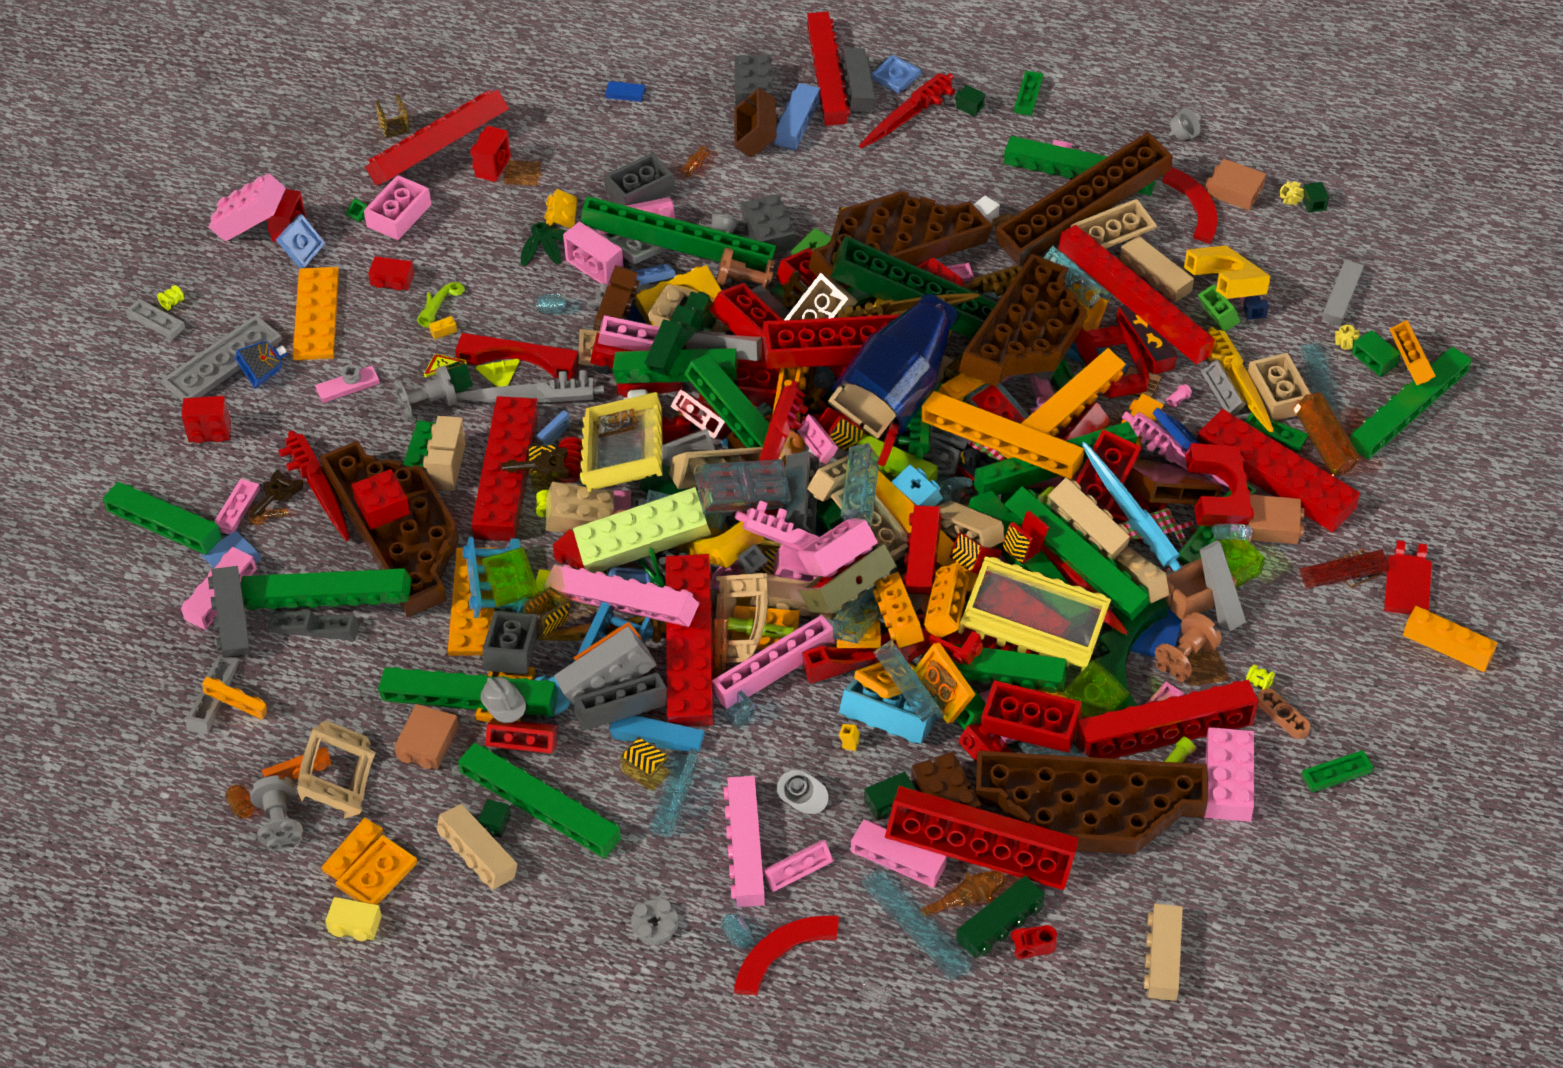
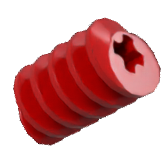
M567 437L560 441L559 448L565 447L568 450L564 466L568 469L569 478L557 479L565 483H575L580 478L581 461H583L581 450H583L582 440L577 437Z

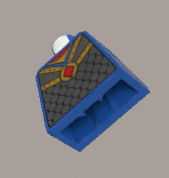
M263 341L238 349L234 359L256 389L280 371L282 366L280 359L287 356V352L282 345L273 349L268 341Z

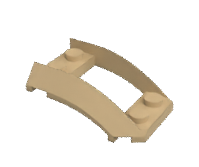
M667 284L647 314L650 322L653 321L655 326L660 327L663 319L670 321V317L683 297L688 298L691 291L696 293L698 291L685 286ZM717 320L710 332L726 333L730 330L723 322Z
M767 573L716 576V581H719V594H716L717 608L713 629L714 663L744 662L754 655L760 643L767 619ZM756 596L755 621L749 640L729 641L732 630L728 631L727 626L729 617L734 618L736 597Z
M328 720L321 722L316 728L313 727L304 752L297 785L301 802L307 796L335 809L345 811L344 819L360 814L369 770L376 754L369 747L371 743L368 737ZM320 741L359 756L349 790L312 775Z

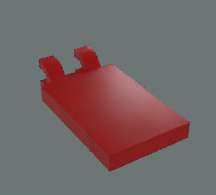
M1397 540L1394 555H1389L1387 559L1384 611L1411 615L1415 606L1429 611L1432 561L1426 560L1427 544L1419 543L1416 556L1404 554L1406 541Z

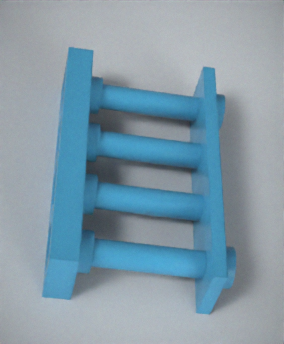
M469 537L467 546H463V558H466L471 592L469 608L473 609L474 618L479 617L481 607L512 608L516 613H524L528 595L520 540L511 539L509 547L505 549L475 548L473 537ZM476 557H503L505 560H508L509 564L507 566L477 565ZM478 573L507 574V576L511 577L510 583L479 582ZM480 590L510 591V593H513L512 600L481 599Z
M602 602L578 654L607 636L605 631L608 625L612 624L621 627L628 621L614 616L611 605ZM645 617L642 626L629 621L640 635L641 641L644 644L647 639H651L654 628L650 618Z

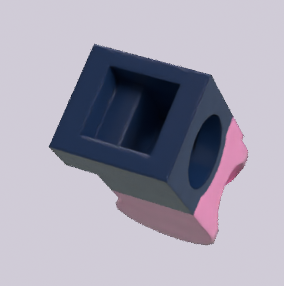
M1259 295L1240 297L1247 320L1267 317L1269 306L1267 300H1261Z

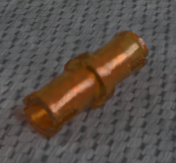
M701 146L695 154L690 155L688 162L680 169L682 175L687 170L688 172L684 176L690 177L696 169L702 166L703 161L710 155L709 149L703 153L706 146Z

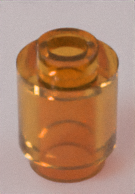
M244 785L229 787L225 793V799L233 814L240 819L251 816L255 809Z

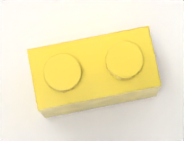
M334 897L325 922L328 932L334 936H351L358 941L374 940L382 915L379 905Z

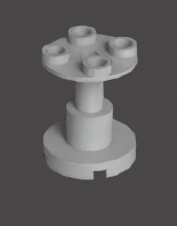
M445 366L435 369L437 379L425 382L424 387L407 393L400 380L393 382L396 393H399L397 398L400 409H403L406 420L413 419L410 404L425 399L432 402L444 398L448 406L457 403L453 384L450 383L451 378Z
M279 776L262 778L253 784V789L251 790L250 788L249 791L252 804L257 808L264 809L265 815L271 819V822L263 825L257 833L258 841L267 846V849L270 851L280 849L281 845L299 843L303 839L302 824L298 821L284 818V814L288 810L287 804L296 796L294 781L285 776V780L279 779Z

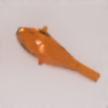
M995 870L980 872L971 876L967 872L965 873L964 881L956 885L941 900L921 908L920 912L924 918L949 907L971 905L983 900L991 903L994 895L1008 881L1004 872Z

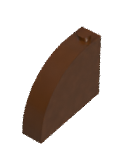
M1138 458L1124 484L1149 502L1196 505L1201 496L1219 497L1222 487L1199 474L1189 473L1186 469Z

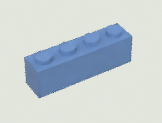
M799 83L796 90L792 91L791 100L786 103L785 112L779 117L778 126L776 127L777 137L775 145L794 150L797 149L820 102L819 87Z

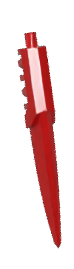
M938 73L911 93V97L888 115L863 140L859 148L863 149L888 135L919 114L921 107L927 110L929 104L941 105L943 102L941 94L953 96L955 93V89L952 88L953 74L948 73L945 75Z
M792 381L791 385L785 386L781 391L768 425L769 429L757 470L774 469L792 428L799 430L802 427V423L796 420L797 416L795 414L798 412L805 414L808 411V407L802 404L805 394L798 389L800 384L797 381Z
M293 430L288 432V438H285L286 447L278 450L280 457L287 455L293 457V462L286 464L287 470L297 469L300 471L302 478L308 477L307 483L326 515L346 542L349 541V533L339 502L314 452L303 434H296Z
M1043 544L1042 552L1071 586H1080L1086 591L1095 594V591L1073 569ZM1088 606L1090 611L1099 617L1101 610ZM1108 607L1104 621L1122 634L1127 635L1125 627Z

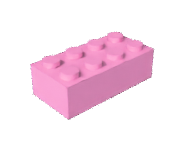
M270 173L263 177L259 176L254 182L245 184L242 189L234 190L228 197H222L218 201V208L212 214L208 228L224 241L232 239L273 216L286 187Z
M1208 728L1205 764H1207V808L1205 818L1251 822L1254 809V731Z

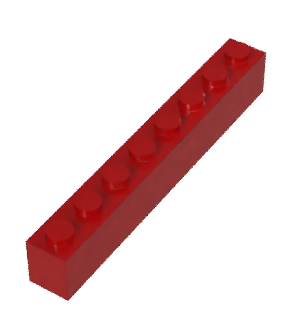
M829 11L807 13V29L817 86L820 88V103L824 125L847 124V117H850V108L846 106L848 104L847 93H843L845 91V81L841 80L843 79V70L839 68L841 66L840 55H836L838 54V43H834L836 42V32L832 31L834 29L833 18L830 19Z

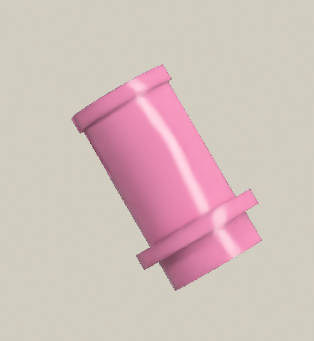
M1186 384L1179 385L1177 390L1166 398L1167 404L1172 408H1176L1182 401L1191 397V388Z

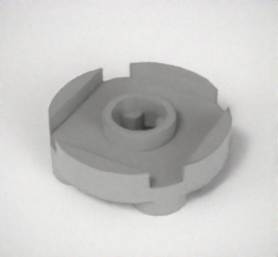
M665 899L643 902L634 907L631 917L632 931L638 939L640 938L647 944L657 945L665 943L678 928L677 913L670 905V902ZM652 918L661 920L658 922V926H653L652 923L648 922Z

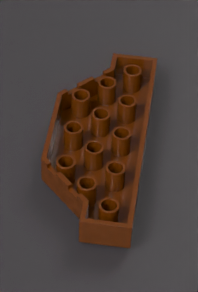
M899 191L840 209L830 244L813 249L809 268L817 277L820 273L831 276L835 254L845 236L911 265H915L930 258L937 259L987 243L992 224L970 201L955 206L951 204L943 206L936 204V200L922 196L918 199L909 196L908 192ZM837 281L843 288L850 286L843 282Z
M1031 254L965 349L959 372L997 387L1004 376L1055 371L1080 333L1087 312L1084 306H1080L1077 303L1078 298L1073 291L1065 286L1068 267Z
M359 441L321 455L322 468L378 568L380 570L405 569L412 579L408 602L399 603L407 618L447 601L441 578L459 541L457 525L423 468L417 465H413V467L402 465V462L390 459L385 461L375 459L374 456L365 453ZM391 469L407 497L410 514L370 529L355 501L352 484Z
M978 751L975 794L980 804L998 805L1012 819L1078 837L1076 851L1136 854L1181 816L1205 817L1207 808V764Z

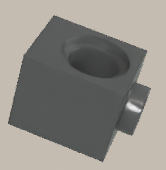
M755 544L739 555L736 564L745 574L758 573L768 563V559Z

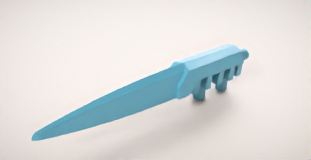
M1082 442V446L1102 482L1129 519L1127 521L1128 524L1137 531L1138 536L1141 535L1143 537L1144 544L1150 546L1149 551L1155 553V559L1162 563L1163 568L1170 565L1174 572L1181 569V565L1176 560L1179 557V553L1146 510L1141 509L1135 499L1087 443Z

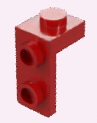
M974 631L971 632L962 648L932 634L929 637L931 646L940 643L948 656L959 664L964 663L969 666L975 656H979L983 649L981 636Z

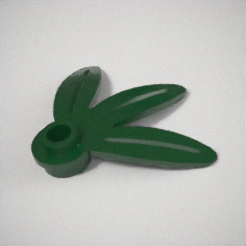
M544 222L534 224L531 227L532 235L526 241L521 252V265L526 266L529 264L537 251L540 241L552 262L557 265L560 264V251L553 238L564 242L563 234L567 231L550 228Z

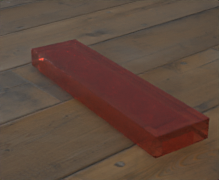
M1382 549L1299 568V573L1305 589L1389 571V564Z

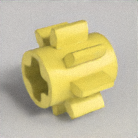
M1287 181V184L1281 187L1280 198L1284 199V204L1297 205L1303 199L1304 189L1299 188L1300 183Z
M1343 325L1339 328V331H1335V344H1340L1344 350L1353 349L1354 341L1360 338L1359 330H1355L1352 325Z

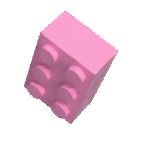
M397 175L364 210L367 227L399 240L431 206L429 188Z
M579 221L563 234L566 261L600 284L605 283L607 286L611 284L609 280L615 265L624 268L622 249L617 244L607 240L605 236L593 231L591 227Z
M848 518L797 553L810 575L828 578L838 572L837 569L841 566L852 564L858 555L870 552L873 549L872 546L878 542L866 520Z

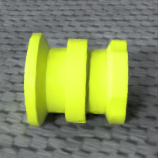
M173 285L171 290H165L164 294L158 293L157 298L162 307L170 310L171 305L175 306L178 304V301L182 302L184 300V294L179 287Z
M542 490L536 494V514L539 517H546V496L549 490Z
M1253 664L1248 671L1246 680L1249 679V682H1252L1257 688L1269 689L1275 673L1273 671L1267 673L1266 669H1258V666Z

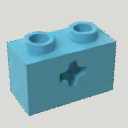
M909 465L892 481L915 505L936 506L943 499L939 492L941 489L939 485L933 480L929 482L926 479V474L920 468L916 470Z

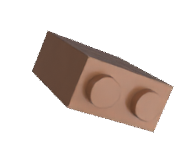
M1223 159L1220 165H1216L1213 176L1209 177L1206 182L1207 192L1215 199L1250 211L1264 187L1266 173Z
M1251 495L1250 504L1254 509V517L1247 525V529L1253 530L1251 540L1298 544L1299 537H1303L1304 524H1300V520L1303 521L1304 508H1301V499Z
M415 704L394 746L397 758L404 763L413 762L425 769L434 768L438 770L459 728L457 715Z

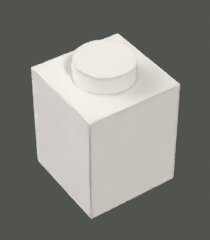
M987 196L982 197L974 204L990 223L999 218L1000 205Z

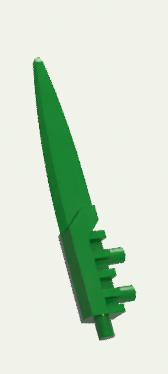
M929 366L915 377L914 403L910 414V421L900 420L899 425L900 429H910L909 436H899V444L909 445V453L915 454L917 460L923 459V454H928L930 450L931 425L922 422V405L931 395Z

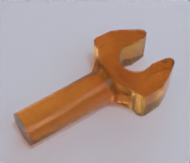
M288 508L265 510L261 516L258 515L255 519L249 517V522L254 525H262L264 520L269 518L287 517Z

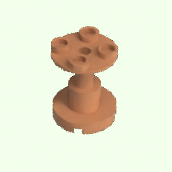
M724 249L719 272L716 277V282L720 287L724 286L726 278L739 282L742 279L761 283L768 290L767 286L772 279L775 261L769 260L765 272L745 267L746 263L732 260L733 249Z
M1195 612L1191 615L1189 613L1181 622V630L1184 635L1179 640L1180 645L1178 648L1169 644H1160L1156 647L1157 668L1162 672L1167 671L1178 681L1184 682L1192 674V667L1187 656L1189 654H1196L1200 649L1205 652L1214 651L1222 641L1219 629L1215 631L1213 628L1215 624L1206 616Z

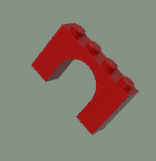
M1191 443L1185 454L1188 472L1216 475L1223 479L1231 490V495L1227 497H1200L1194 507L1197 525L1232 527L1235 524L1246 528L1254 517V509L1250 504L1251 494L1250 490L1247 489V473L1244 472V457L1241 455L1240 447Z

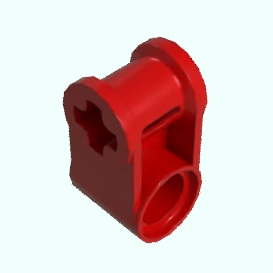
M1050 925L1019 928L1010 934L1011 940L1015 944L1016 950L1014 955L1017 959L1048 955L1057 948V932ZM1042 939H1050L1051 941L1045 942Z

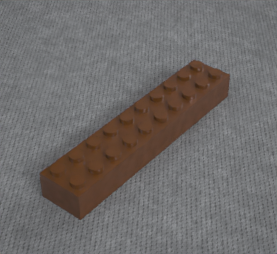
M1146 132L996 227V242L1019 266H1022L1031 254L1039 255L1059 242L1061 232L1070 228L1071 224L1111 209L1170 171L1173 155L1149 132Z

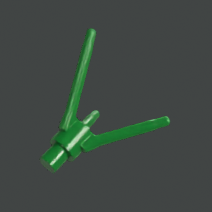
M649 548L650 557L657 576L642 559H637V562L652 578L650 583L663 588L666 586V582L661 575L653 548Z

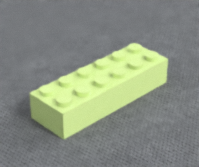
M695 487L573 528L584 567L595 574L597 571L602 572L610 569V567H616L649 556V548H653L654 553H658L711 535Z

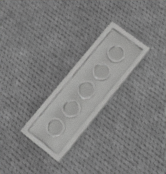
M255 315L161 379L162 384L182 402L183 398L202 397L241 370L234 359L238 349L263 341H268L273 348L282 341V337Z

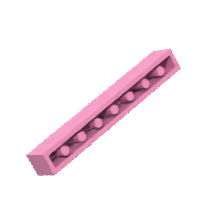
M565 564L563 567L553 566L543 587L545 589L549 588V593L557 598L600 607L601 603L605 602L610 604L612 610L687 627L690 626L699 606V603L693 598V594L686 590L679 592L668 586L660 588L650 582L642 584L635 579L628 581L617 575L609 577L598 571L595 574L584 568L576 570Z

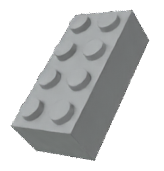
M627 626L558 672L554 677L563 694L575 706V697L635 680L649 672L650 669L656 666V663L646 645Z

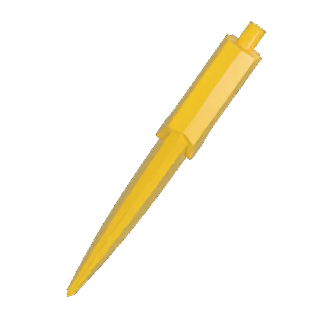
M1215 327L1209 328L1208 334L1215 339L1213 353L1208 358L1209 361L1217 359L1222 363L1248 408L1269 432H1273L1265 406L1243 366L1244 361L1225 331L1216 330Z

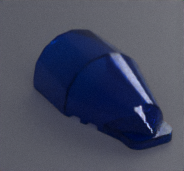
M933 294L924 295L916 305L866 339L835 382L832 390L835 392L841 384H852L873 393L895 413L899 420V433L902 434L935 388L949 332L957 319L956 309Z

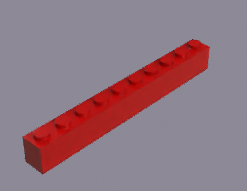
M1076 224L1061 232L1059 251L1196 365L1211 356L1215 339Z

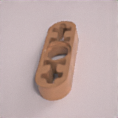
M1268 688L1262 689L1258 693V706L1292 737L1303 739L1308 736L1310 730L1309 721L1279 694ZM1264 698H1266V699L1271 698V701H1269V700L1264 701L1263 699H1264ZM1283 710L1288 712L1289 716L1283 718L1277 712ZM1296 726H1297V727H1301V726L1304 727L1303 730H1302V729H1298V730L1295 729Z

